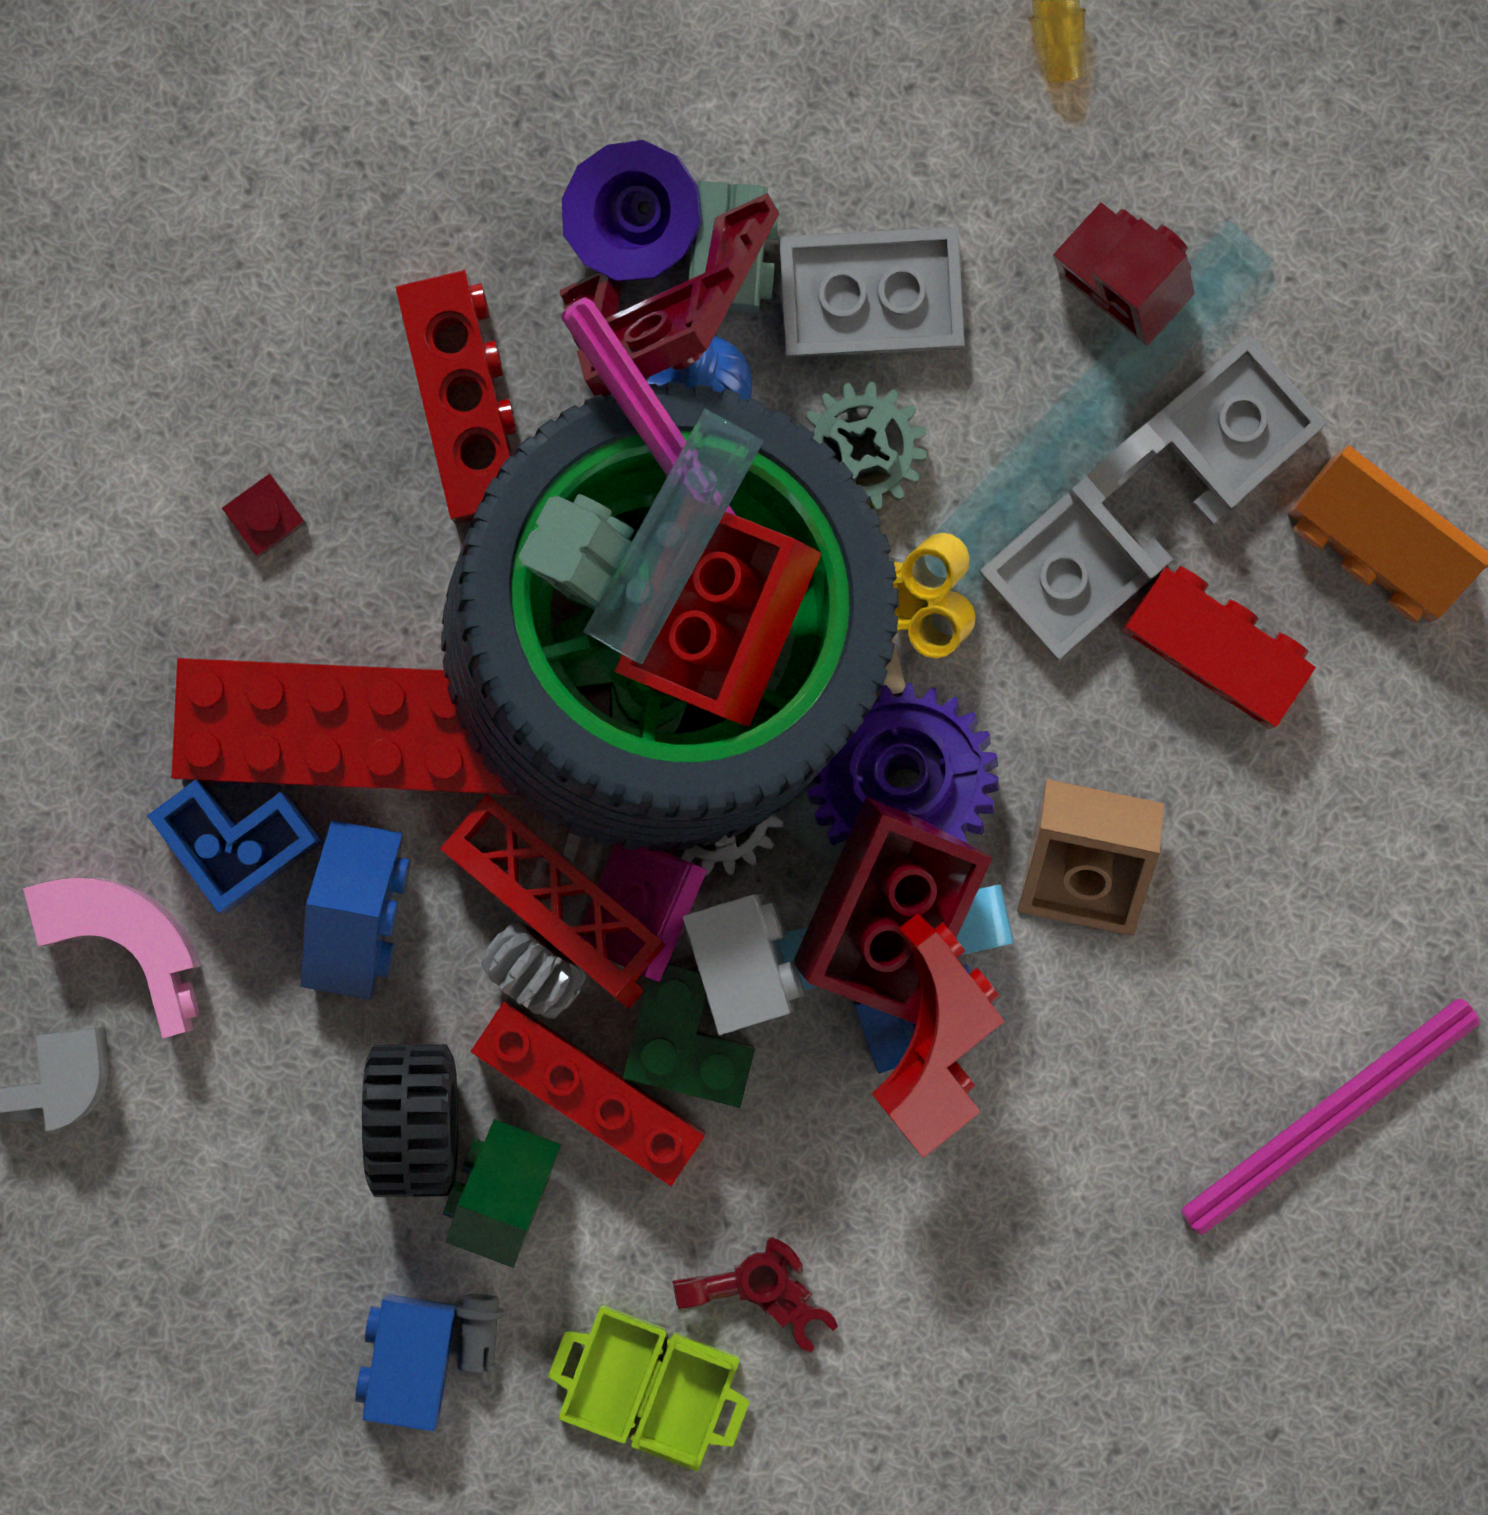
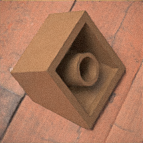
M1047 779L1036 816L1017 912L1134 936L1160 854L1164 803Z

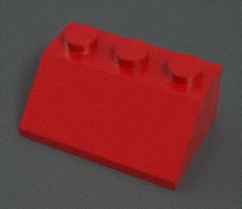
M687 496L615 672L716 715L750 727L822 553L794 538Z

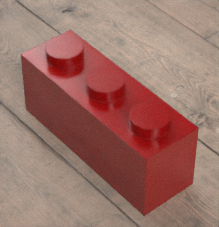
M1179 566L1175 573L1167 567L1162 569L1120 631L1266 728H1276L1316 669V666L1305 660L1309 651L1300 643L1281 632L1274 639L1255 627L1259 618L1238 602L1229 599L1224 606L1207 595L1205 591L1209 584L1190 570Z

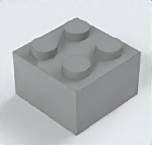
M753 894L683 916L719 1035L799 1010L796 998L805 996V990L800 972L795 966V960L785 963L778 940L788 936L777 902L767 904L764 894Z

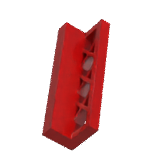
M486 794L440 849L624 1006L630 1009L644 992L635 981L658 956L666 944ZM491 815H494L506 826L507 850L482 853L469 841ZM517 836L531 847L518 849ZM544 857L550 864L551 887L525 890L519 884L518 860ZM508 861V874L495 863ZM561 873L575 884L561 886ZM588 894L594 901L595 924L569 927L563 922L562 896ZM551 898L552 912L537 899ZM604 909L619 921L605 923ZM632 931L645 944L621 971L607 959L606 933ZM595 935L596 949L581 936Z

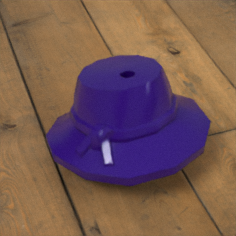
M643 139L608 144L577 165L561 199L563 237L584 266L617 282L657 278L687 255L703 222L699 186L679 156ZM642 202H646L649 205L647 213H643L640 210Z

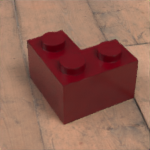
M1102 202L1097 205L1053 254L1058 273L1146 346L1154 340L1195 294L1190 273L1192 267L1188 263L1187 254H1185L1188 247L1176 233L1164 225H1160L1156 230L1142 218L1137 220L1124 209H1120L1115 214Z

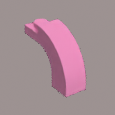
M59 879L23 888L38 947L49 946L88 935L105 937L121 944L134 955L145 973L162 1038L194 1030L191 1018L199 1016L196 994L191 982L181 983L179 972L201 967V963L189 935L180 922L161 903L134 887L105 879Z

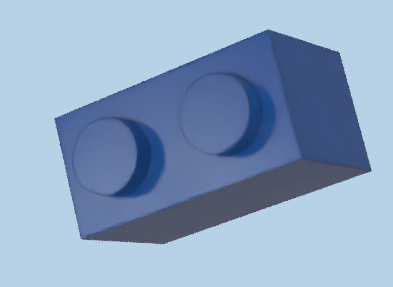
M387 1294L382 1299L381 1308L370 1307L365 1342L375 1344L371 1367L361 1366L355 1393V1402L365 1403L362 1420L435 1431L439 1424L455 1327L456 1308L458 1305Z

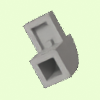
M105 1026L35 1035L40 1082L0 1086L2 1124L37 1120V1108H43L45 1132L73 1124L91 1112L101 1099L108 1080L109 1063Z

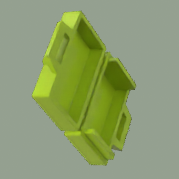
M605 1305L600 1306L590 1334L578 1331H565L548 1375L549 1378L568 1390L558 1416L559 1420L624 1444L631 1428L635 1427V1416L641 1417L636 1432L631 1435V1446L693 1471L699 1470L708 1444L734 1446L750 1403L745 1396L730 1387L739 1364V1356L674 1332L672 1337L667 1339L668 1347L661 1362L657 1358L659 1354L663 1353L662 1345L667 1330ZM574 1342L585 1345L572 1379L562 1375L572 1345ZM725 1399L735 1402L736 1405L726 1432L722 1436L713 1431Z

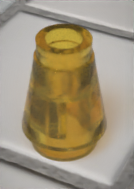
M1031 0L1033 15L1027 17L1044 70L1047 72L1048 83L1083 79L1082 66L1084 61L1086 8H1080V0Z

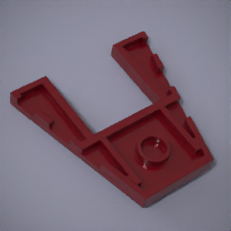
M766 193L715 217L705 273L617 313L623 284L598 272L560 290V296L566 304L564 310L582 298L593 301L646 381H648L650 376L670 367L673 370L684 369L695 363L707 351L778 218L779 211L769 194ZM572 336L579 348L577 355L585 382L594 396L601 394L603 397L611 395V392Z

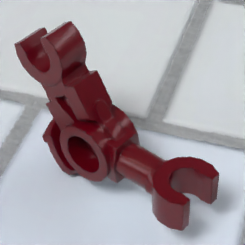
M768 1237L766 1240L765 1252H756L748 1255L740 1265H734V1272L707 1277L695 1276L672 1281L678 1309L694 1307L708 1303L711 1300L739 1295L741 1301L747 1300L758 1305L768 1316L771 1315L782 1328L790 1322L796 1343L803 1350L810 1353L815 1349V1346L804 1333L805 1326L809 1321L814 1319L822 1320L832 1331L838 1327L834 1316L827 1309L820 1306H810L806 1303L813 1293L798 1280L794 1282L789 1278L786 1266L789 1264L800 1274L804 1271L802 1262L788 1244L774 1237Z

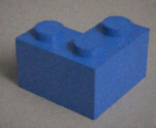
M194 780L147 815L218 913H229L324 842L291 795L282 792L278 793L237 824L206 781Z
M331 820L306 902L300 987L371 1000L378 976L389 977L395 943L385 941V936L392 937L398 912V901L392 900L393 893L404 894L410 868V859L400 857L401 832Z

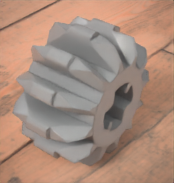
M512 922L503 932L497 934L488 946V952L481 961L484 972L489 975L490 981L498 985L503 990V993L511 996L519 1005H524L534 1014H540L544 1018L555 1019L564 1009H567L580 993L579 989L587 978L585 972L533 927H529L523 922Z

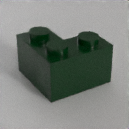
M668 963L660 982L648 978L623 1078L740 1108L755 1046L697 1032L707 996L700 972L692 968Z

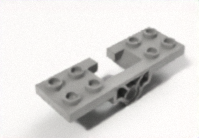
M1248 334L1163 410L1158 412L1116 448L1064 497L987 563L979 573L1058 661L1173 560L1154 537L1143 547H1140L1104 507L1102 503L1170 444L1208 487L1191 504L1212 526L1328 423Z

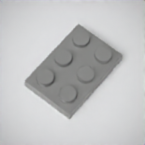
M958 227L779 237L786 358L964 349L965 338Z

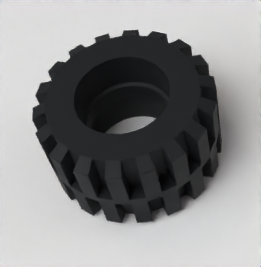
M447 1044L373 1045L366 1059L362 1090V1149L365 1178L373 1197L448 1196L455 1183L458 1159V1089L455 1060Z

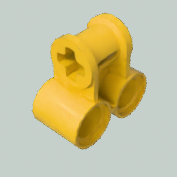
M937 533L929 536L906 557L904 563L894 562L897 578L893 585L894 588L898 589V607L894 612V615L898 616L897 631L908 630L910 642L917 652L926 657L936 659L948 656L970 635L975 626L976 618L970 601L960 593L950 591L965 576L969 568L970 557L967 547L954 535L947 533ZM926 555L935 556L943 562L947 571L946 577H938L930 572L925 562ZM933 613L940 614L947 618L951 623L953 635L939 632L932 623L931 615Z

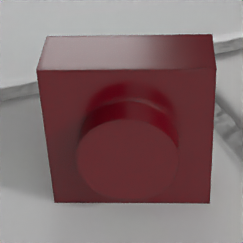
M270 473L222 507V510L258 558L307 523Z

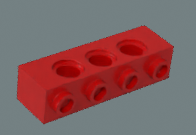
M465 270L395 286L449 516L455 524L473 520L478 505L482 501L490 482L497 476L499 468L507 458L512 456L507 436L518 433L510 399L498 400L493 379L504 376L496 341L485 343L480 320L490 318L482 283L471 285L468 274ZM448 325H461L468 331V340L463 349L450 354L440 351L437 348L439 332ZM473 382L478 384L482 390L481 401L477 407L466 412L452 408L450 396L453 389L460 383ZM485 439L495 445L496 455L494 461L487 468L481 470L469 468L464 461V452L467 446L475 440Z
M509 999L503 1001L470 1051L671 1187L705 1137L706 1131L630 1080L624 1079L621 1074Z

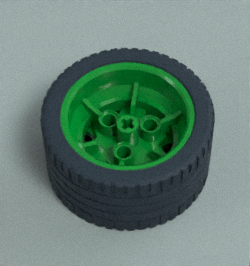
M654 383L649 384V386L735 515L794 538L822 553L750 727L707 711L721 722L693 732L676 733L688 702L662 691H654L643 683L615 672L685 502L612 394L607 397H603L600 394L587 399L583 406L578 408V406L574 405L561 412L556 421L550 419L537 429L534 437L528 436L517 447L514 456H509L499 468L497 476L490 482L482 501L478 505L449 582L446 594L447 600L442 617L444 627L441 633V651L445 652L442 663L444 676L449 678L447 690L451 703L457 706L456 717L461 728L467 729L469 734L467 740L475 753H481L484 758L482 763L492 775H498L502 780L500 784L511 795L516 793L522 798L521 803L532 812L538 810L545 815L543 819L558 827L562 824L569 828V833L582 838L585 835L594 837V842L608 846H611L612 843L621 844V848L638 850L640 847H648V851H665L668 847L682 850L693 848L697 843H701L702 846L719 842L723 836L731 838L743 833L750 826H757L767 820L774 812L777 813L789 804L841 750L863 723L864 717L870 712L877 699L876 693L882 688L888 673L885 668L892 660L895 644L891 641L897 634L898 616L894 615V612L898 607V589L894 588L893 585L897 577L894 562L889 561L890 545L886 534H881L880 526L882 523L876 510L870 509L867 503L870 498L862 485H856L852 480L854 474L844 462L839 463L834 458L836 453L826 443H818L813 438L815 435L802 424L799 427L790 422L791 417L776 409L774 413L765 408V403L750 398L749 401L739 398L740 394L723 389L722 393L713 391L711 386L695 384L694 388L685 387L684 383H667L665 387H657V384ZM581 494L607 507L612 511L610 516L621 522L650 517L638 545L644 551L643 554L646 556V560L633 583L634 589L629 591L617 616L606 617L570 600L580 611L551 629L550 609L554 587L522 565V561L518 557L531 531H538L539 526L536 524V521L548 498L556 497L557 495L573 503L577 495ZM611 684L610 716L592 705L579 690Z

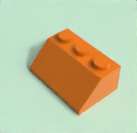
M1350 445L1329 459L1288 513L1298 522L1293 530L1302 539L1319 550H1322L1326 544L1345 558L1341 567L1350 576L1366 586H1370L1373 581H1376L1393 594L1388 603L1397 612L1414 623H1417L1421 617L1428 622L1439 619L1488 566L1487 550Z

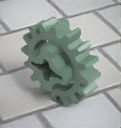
M869 382L864 395L856 396L852 385L847 383L843 387V400L837 402L831 395L825 393L821 397V401L826 412L821 415L817 412L808 411L805 419L815 428L813 438L821 444L823 439H825L828 443L837 447L840 463L844 462L854 474L852 477L854 482H856L859 475L875 471L889 477L879 484L863 487L870 498L871 506L878 512L882 510V495L888 493L893 499L900 502L904 498V493L899 483L904 480L908 483L917 484L920 479V475L910 465L911 462L918 463L927 459V451L914 447L915 441L925 437L926 429L919 426L910 427L908 422L917 410L914 405L905 407L902 410H898L895 407L898 391L893 389L884 399L876 397L875 382ZM851 410H871L866 419L847 423L841 418L837 419L838 416ZM891 421L898 429L902 439V456L898 455V452L888 445L885 431ZM865 433L874 437L872 448L875 452L879 453V456L874 458L871 455H865L861 461L854 460L851 457L853 446L846 440L850 437L860 440Z

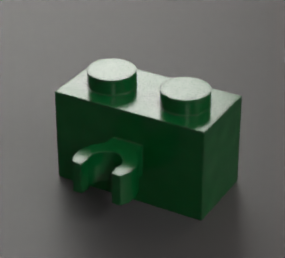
M494 1119L485 1141L473 1138L461 1169V1172L470 1175L467 1184L455 1181L449 1194L443 1215L453 1220L445 1243L514 1268L548 1184L561 1144Z

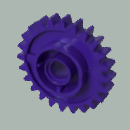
M912 683L906 684L902 696L898 698L892 695L887 685H883L880 700L873 704L870 712L864 717L863 723L841 750L812 780V782L819 785L807 790L810 804L823 805L814 813L818 826L833 824L827 833L831 845L848 839L866 797L918 817L965 843L967 841L964 833L967 831L982 835L984 833V825L978 814H994L995 812L994 801L985 794L998 791L1000 785L999 777L987 773L998 767L997 754L983 752L991 744L989 732L980 731L973 733L978 724L976 714L971 712L962 717H957L959 702L956 697L951 698L944 705H938L937 692L934 687H931L923 698L918 699L915 697ZM900 769H910L919 775L915 783L907 788H895L888 784L887 781L892 773Z

